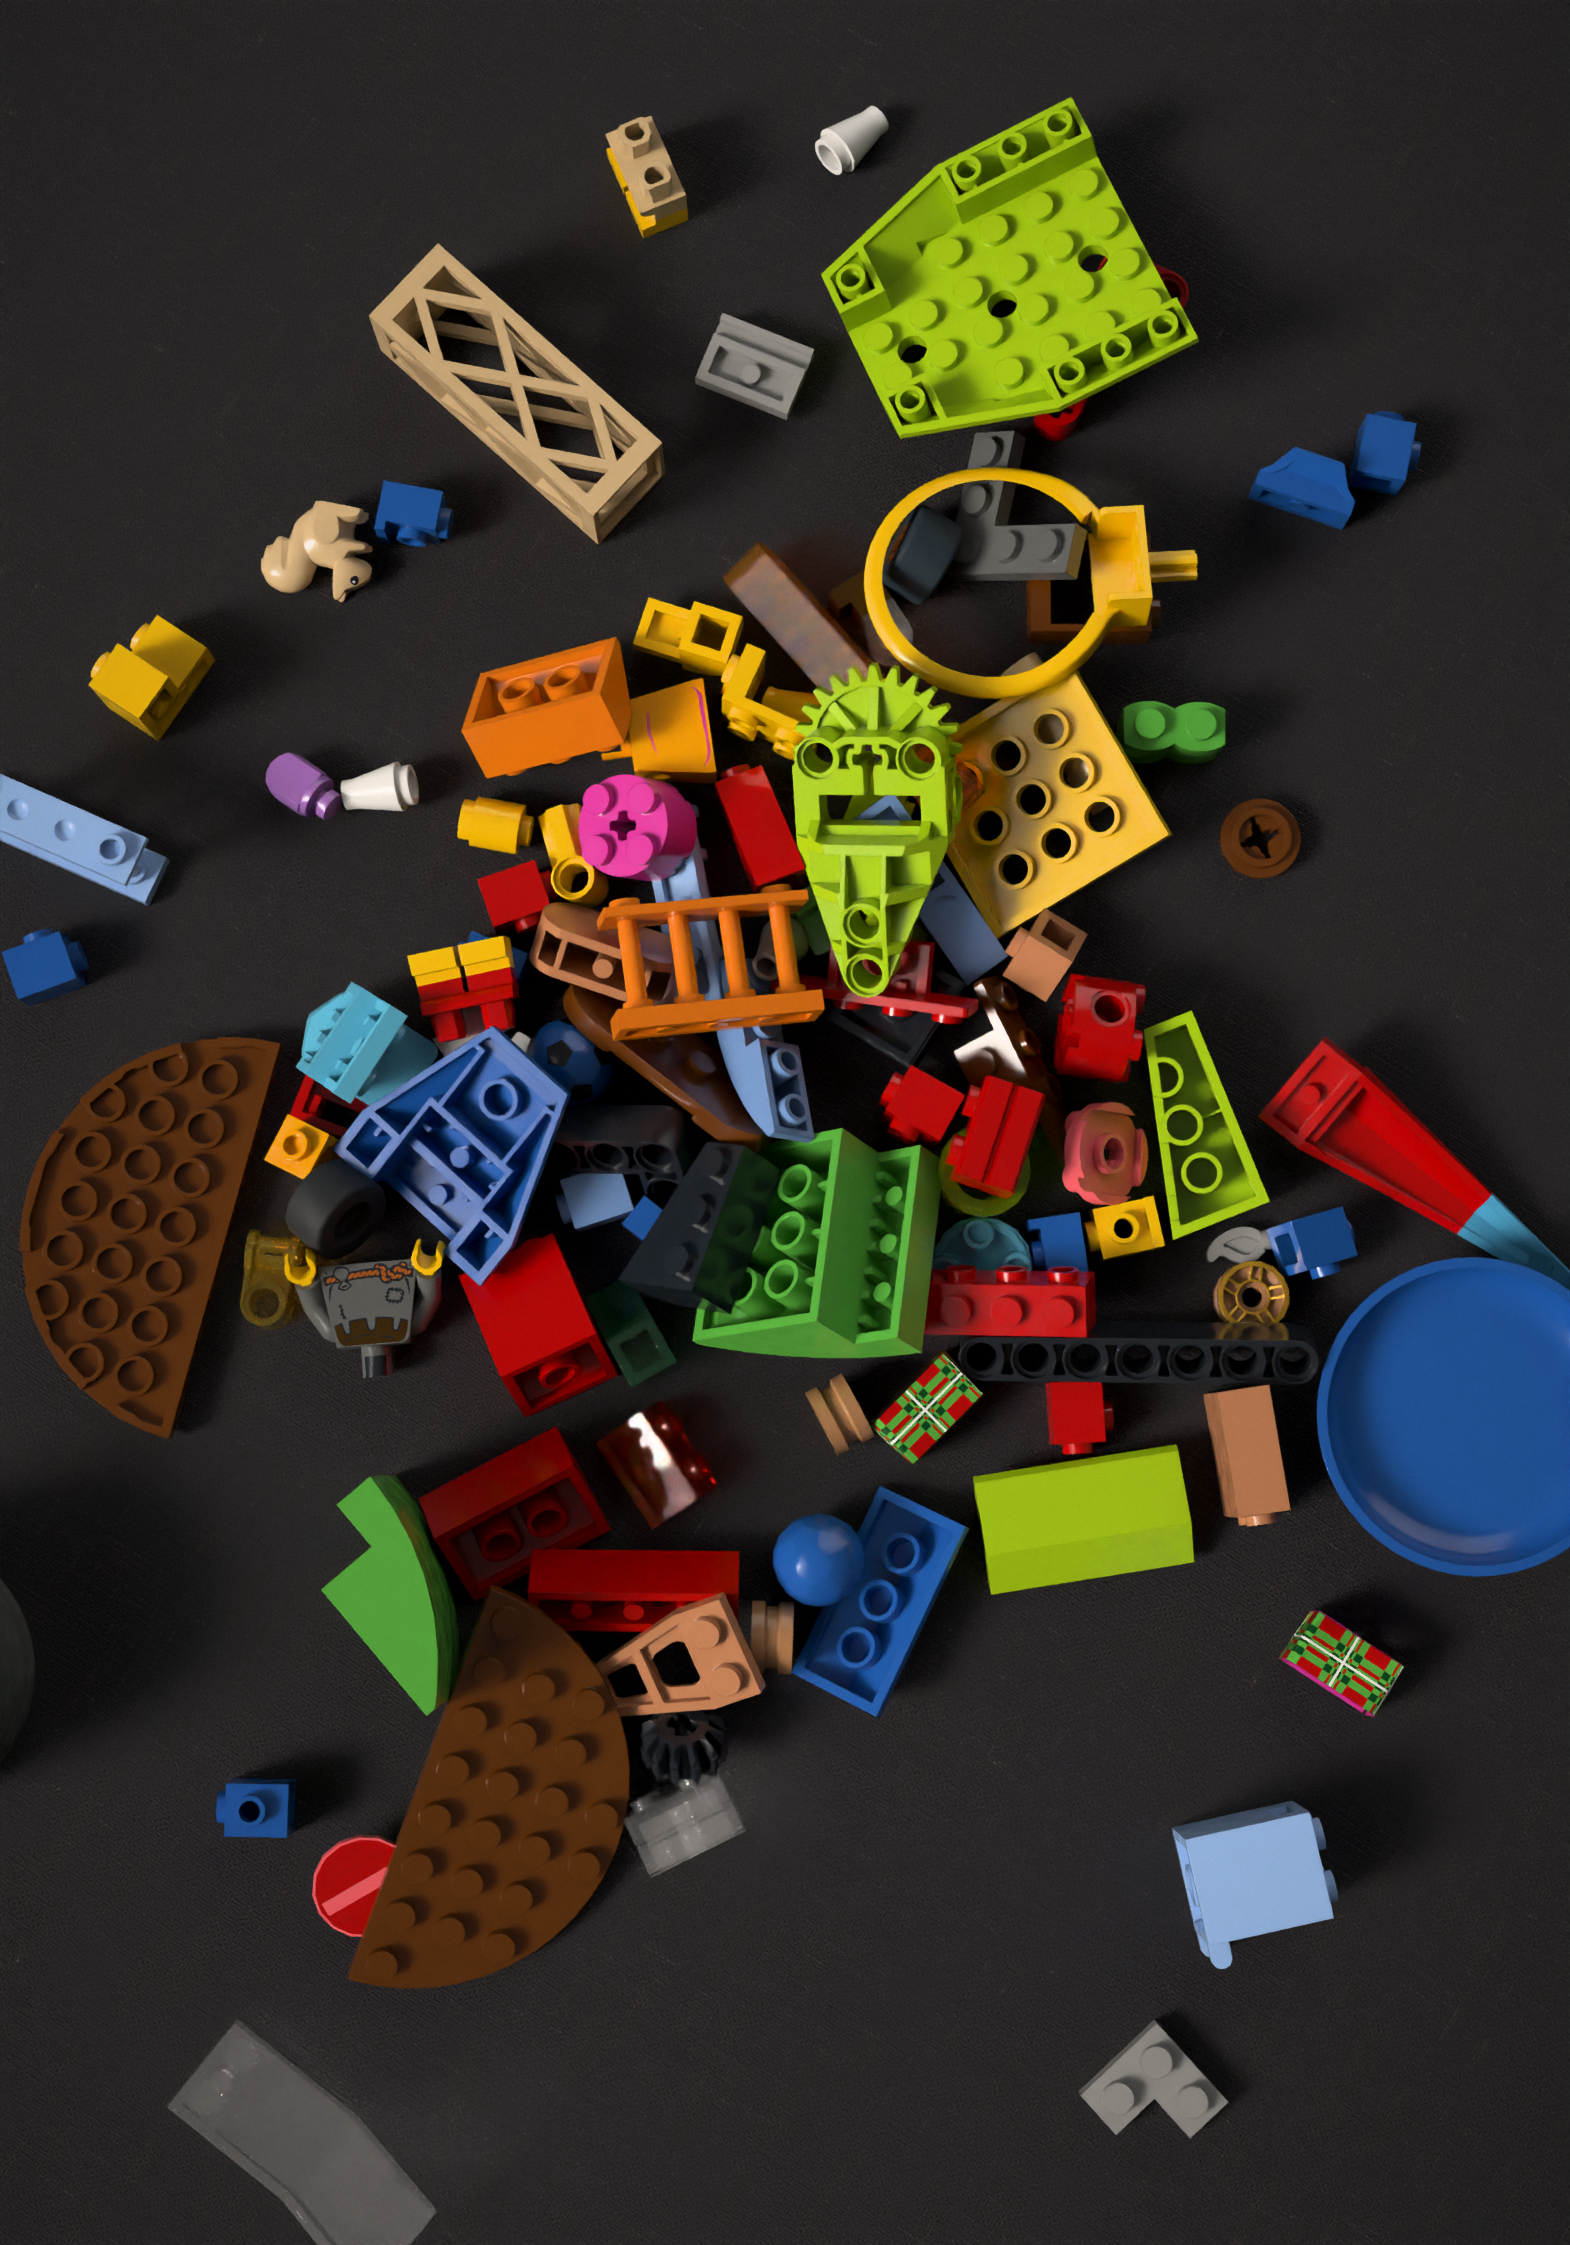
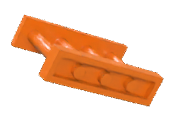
M775 884L762 888L761 893L647 904H640V899L621 898L611 901L609 907H604L597 919L598 931L618 929L627 1002L622 1004L623 1009H617L610 1021L613 1041L815 1021L825 1010L822 989L806 991V985L800 984L790 913L799 912L808 901L807 889L792 890L789 884ZM769 915L780 987L775 989V994L756 996L755 990L749 987L740 918ZM719 920L729 992L725 993V999L705 1001V995L699 994L689 922ZM669 924L678 997L674 998V1004L654 1006V1000L648 999L638 927Z

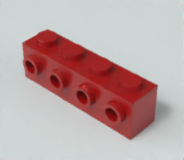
M952 1265L946 1267L945 1270L931 1269L924 1334L1087 1338L1096 1323L1095 1272H1079V1268L1072 1266L1052 1267L1048 1271H1027V1267L1018 1265L1001 1266L996 1268V1270H976V1267L972 1265Z
M532 1549L528 1601L546 1612L548 1617L559 1624L565 1631L643 1632L675 1609L722 1592L725 1593L739 1624V1551Z

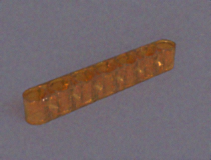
M757 541L723 576L728 587L817 687L822 686L834 693L829 678L833 674L838 673L849 684L848 669L854 665L858 666L864 678L867 679L869 665L873 662L783 561L764 543ZM920 743L914 744L915 754L921 761L926 763L935 762L934 753L928 746ZM956 756L957 774L961 777L963 789L962 816L986 791L979 780Z

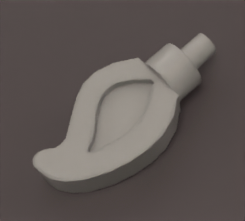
M1242 1226L1226 1231L1208 1246L1206 1259L1208 1262H1213L1218 1257H1224L1239 1264L1246 1261H1255L1265 1251L1272 1249L1267 1230L1259 1231L1252 1227Z

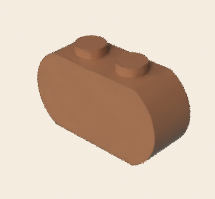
M567 902L547 904L543 908L530 950V962L539 971L548 976L627 1002L618 929L598 931L597 919L601 912ZM638 927L648 999L654 1000V1006L674 1004V998L677 996L678 989L670 936L646 927Z

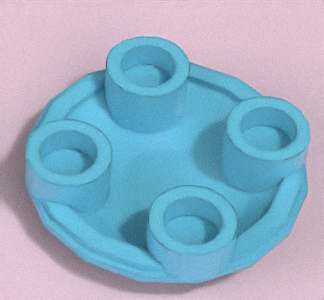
M978 1216L961 1220L944 1232L934 1249L932 1269L945 1270L946 1267L952 1265H972L976 1267V1270H996V1268L1001 1266L1018 1265L1027 1267V1271H1033V1261L1028 1244L1015 1228L999 1219Z

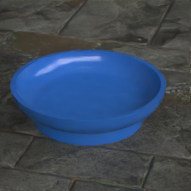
M1480 1257L1452 1258L1425 1264L1396 1276L1373 1292L1350 1315L1339 1331L1322 1370L1317 1399L1318 1437L1328 1474L1337 1493L1362 1527L1380 1543L1396 1554L1432 1570L1475 1577L1497 1576L1522 1571L1548 1561L1570 1548V1290L1554 1279L1517 1263Z

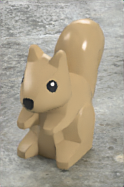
M315 501L313 508L296 521L290 538L278 536L273 544L267 545L264 557L261 559V571L266 582L280 592L294 594L304 590L311 583L317 566L333 569L332 589L334 599L339 602L345 601L350 592L364 586L373 575L371 565L355 557L356 555L370 553L373 550L372 546L362 541H357L354 537L356 525L366 523L369 520V513L363 512V509Z

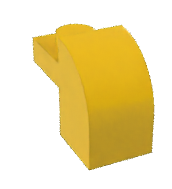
M648 597L633 647L635 650L680 663L682 668L687 671L704 675L722 676L730 657L735 653L744 626L743 616L694 601L692 609L688 610Z

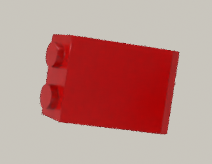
M553 1233L543 1238H532L522 1243L517 1250L507 1255L482 1286H479L466 1273L459 1275L500 1378L525 1418L618 1376L573 1273Z

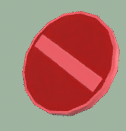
M356 1835L339 1841L322 1856L314 1872L312 1896L319 1915L333 1929L351 1937L362 1936L395 1846L394 1842L379 1835Z

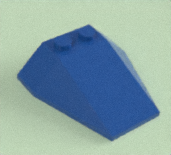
M491 1026L364 1109L332 1150L346 1163L374 1182L386 1180L451 1240L443 1252L479 1286H482L516 1245L571 1093L497 1026Z

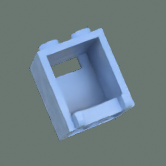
M1294 1801L1172 1827L1200 1949L1204 1955L1210 1957V1961L1216 1968L1225 1969L1231 1965L1230 1941L1334 1918L1331 1903L1338 1902V1892L1331 1870L1324 1871L1319 1855V1850L1326 1849L1321 1822L1318 1817L1312 1818L1309 1811Z

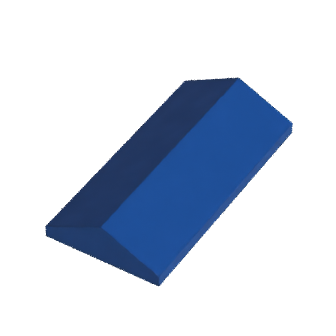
M880 1486L857 1533L865 1552V1569L860 1583L846 1599L834 1605L822 1607L791 1673L880 1718L969 1528Z

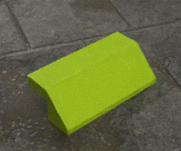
M1176 1444L973 1476L977 1517L984 1542L987 1577L991 1595L1194 1563L1192 1522Z

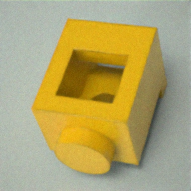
M1154 1196L1092 1209L1088 1212L1090 1221L1083 1223L1088 1251H1097L1099 1262L1157 1250L1165 1246ZM1117 1220H1126L1131 1224L1132 1233L1129 1238H1120L1115 1234L1114 1225Z

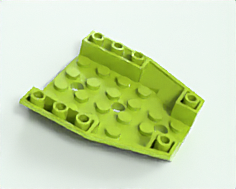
M1072 97L936 165L821 274L852 343L900 439L1059 412L1199 342L1177 297L1172 299L1105 173L1097 157L1092 135ZM1100 254L1108 259L1106 265L1099 271L1087 272L1081 268L1082 262L1091 255ZM1012 300L1017 304L1015 311L1007 317L997 318L991 315L993 306L999 301ZM912 345H922L927 348L925 356L918 362L906 363L901 360L903 352Z

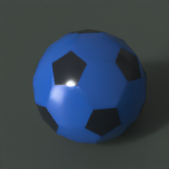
M568 1017L547 1023L533 1035L526 1048V1054L571 1093L567 1106L591 1104L607 1090L612 1081L615 1055L611 1051L607 1053L587 1039L577 1030Z

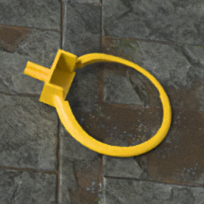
M981 467L961 470L938 477L908 494L891 510L878 528L869 548L864 571V592L870 619L877 634L890 653L907 670L913 674H919L920 679L951 693L982 699H1003L1035 693L1062 681L1079 669L1092 656L1112 627L1147 626L1153 598L1151 583L1197 580L1198 561L1195 550L1148 552L1144 505L1114 506L1099 509L1082 491L1060 478L1017 468ZM972 481H1009L1040 490L1063 504L1082 524H1088L1093 532L1088 533L1087 538L1094 612L1079 634L1055 657L1036 668L1015 675L1001 677L969 675L951 670L930 660L911 645L900 632L891 617L884 597L882 584L884 561L891 541L900 528L903 519L928 497L946 488Z

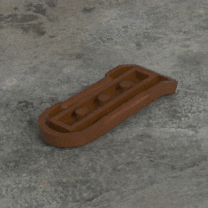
M570 984L563 996V1006L569 1020L577 1030L601 1050L607 1053L611 1051L693 1115L691 1119L720 1143L744 1145L753 1152L758 1153L763 1151L775 1138L767 1136L744 1107L733 1086L723 1055L697 1034L690 1033L613 1041L610 1021L617 1009H623L622 1004L625 1002Z

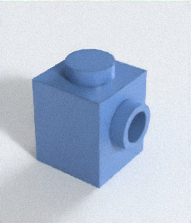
M569 1173L570 1177L560 1180L563 1193L555 1195L563 1223L573 1222L578 1233L628 1217L634 1209L624 1174Z

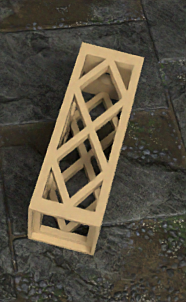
M437 244L369 315L381 351L598 545L666 474L662 442L440 244ZM448 308L462 310L469 314L484 329L438 321L437 319ZM423 334H425L430 353L417 342ZM437 335L498 346L506 372L444 360ZM514 355L539 378L520 375ZM458 378L510 387L514 401L475 394ZM524 390L562 397L579 413L528 404ZM496 412L519 416L525 438ZM533 419L593 430L601 458L541 447ZM612 443L624 453L618 461ZM554 464L605 473V475L597 483L571 479Z

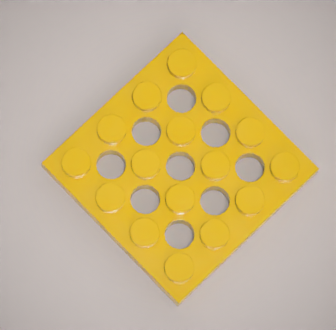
M1077 670L1062 681L1043 690L999 700L959 725L960 729L950 735L951 741L963 744V751L956 754L957 772L963 768L972 769L977 775L978 786L972 795L963 797L961 820L955 827V838L948 846L946 853L985 922L997 939L1004 937L1040 915L1044 908H1052L1172 836L1171 831ZM1048 715L1058 716L1064 726L1062 737L1054 744L1044 743L1038 733L1040 722ZM1012 741L1020 749L1021 758L1014 769L1005 771L996 762V751L1001 744ZM928 746L915 753L923 762H935L934 753ZM1080 758L1089 768V777L1083 786L1072 788L1064 780V768L1069 761ZM1037 785L1044 791L1046 802L1039 813L1031 815L1022 808L1021 795L1027 787ZM914 796L921 808L920 796ZM1100 802L1109 804L1115 815L1113 825L1104 832L1094 830L1089 823L1091 808ZM989 811L996 812L1003 822L1001 834L992 841L984 839L978 830L981 816ZM1058 828L1066 831L1071 839L1070 850L1062 858H1054L1046 849L1048 834ZM1015 854L1024 858L1028 865L1027 876L1019 884L1010 883L1003 874L1005 861Z

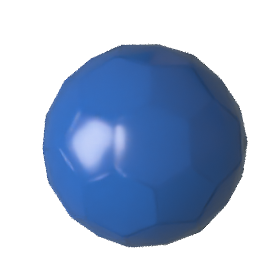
M822 1513L809 1514L792 1521L779 1535L773 1550V1568L778 1582L790 1597L802 1604L816 1607L830 1606L846 1599L859 1585L865 1569V1552L860 1538L848 1523L831 1515Z

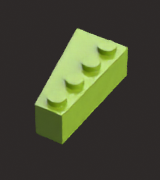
M1192 1010L1144 1029L1172 1239H1178L1270 1202Z

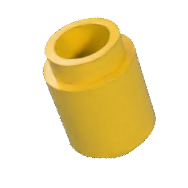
M480 796L477 797L476 801L464 799L459 816L457 837L458 839L468 840L469 846L517 855L521 845L528 847L530 845L534 817L526 815V805Z

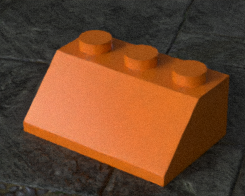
M617 637L480 673L461 732L487 779L504 774L508 776L517 775L528 768L550 762L560 764L568 761L573 756L593 751H610L618 745L625 743L632 710L621 647Z

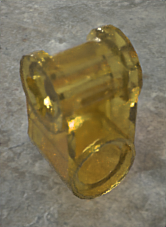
M251 1229L245 1247L244 1279L240 1309L244 1317L257 1327L265 1330H277L285 1326L291 1319L296 1294L295 1283L288 1280L285 1275V1255L287 1253L290 1255V1261L293 1265L302 1267L304 1242L295 1235L292 1238L261 1235L260 1230ZM265 1253L282 1254L283 1256L265 1255ZM266 1292L276 1293L279 1298L277 1312L269 1318H259L255 1312L257 1299Z

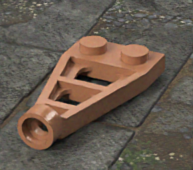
M724 1592L675 1609L596 1663L610 1688L620 1717L716 1709L761 1694L766 1686ZM672 1642H684L699 1673L700 1680L693 1684L682 1685L664 1683L653 1661L654 1655ZM628 1664H636L648 1692L625 1698L617 1697L608 1675Z

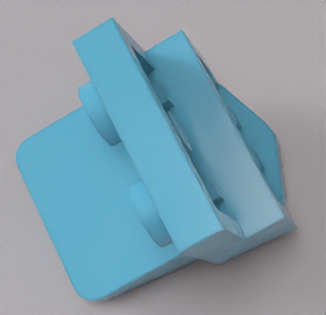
M351 981L345 992L339 993L309 1014L302 1046V1058L296 1068L351 1104L356 1097L370 1106L429 1068L438 1055V1048L433 1042L403 1024L408 1017L407 1015Z

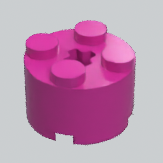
M630 774L612 776L599 784L590 786L584 793L578 826L582 856L589 865L595 866L608 875L642 881L666 879L676 872L674 869L681 863L683 858L688 859L694 849L697 837L695 812L689 801H685L677 791L678 789L667 782Z

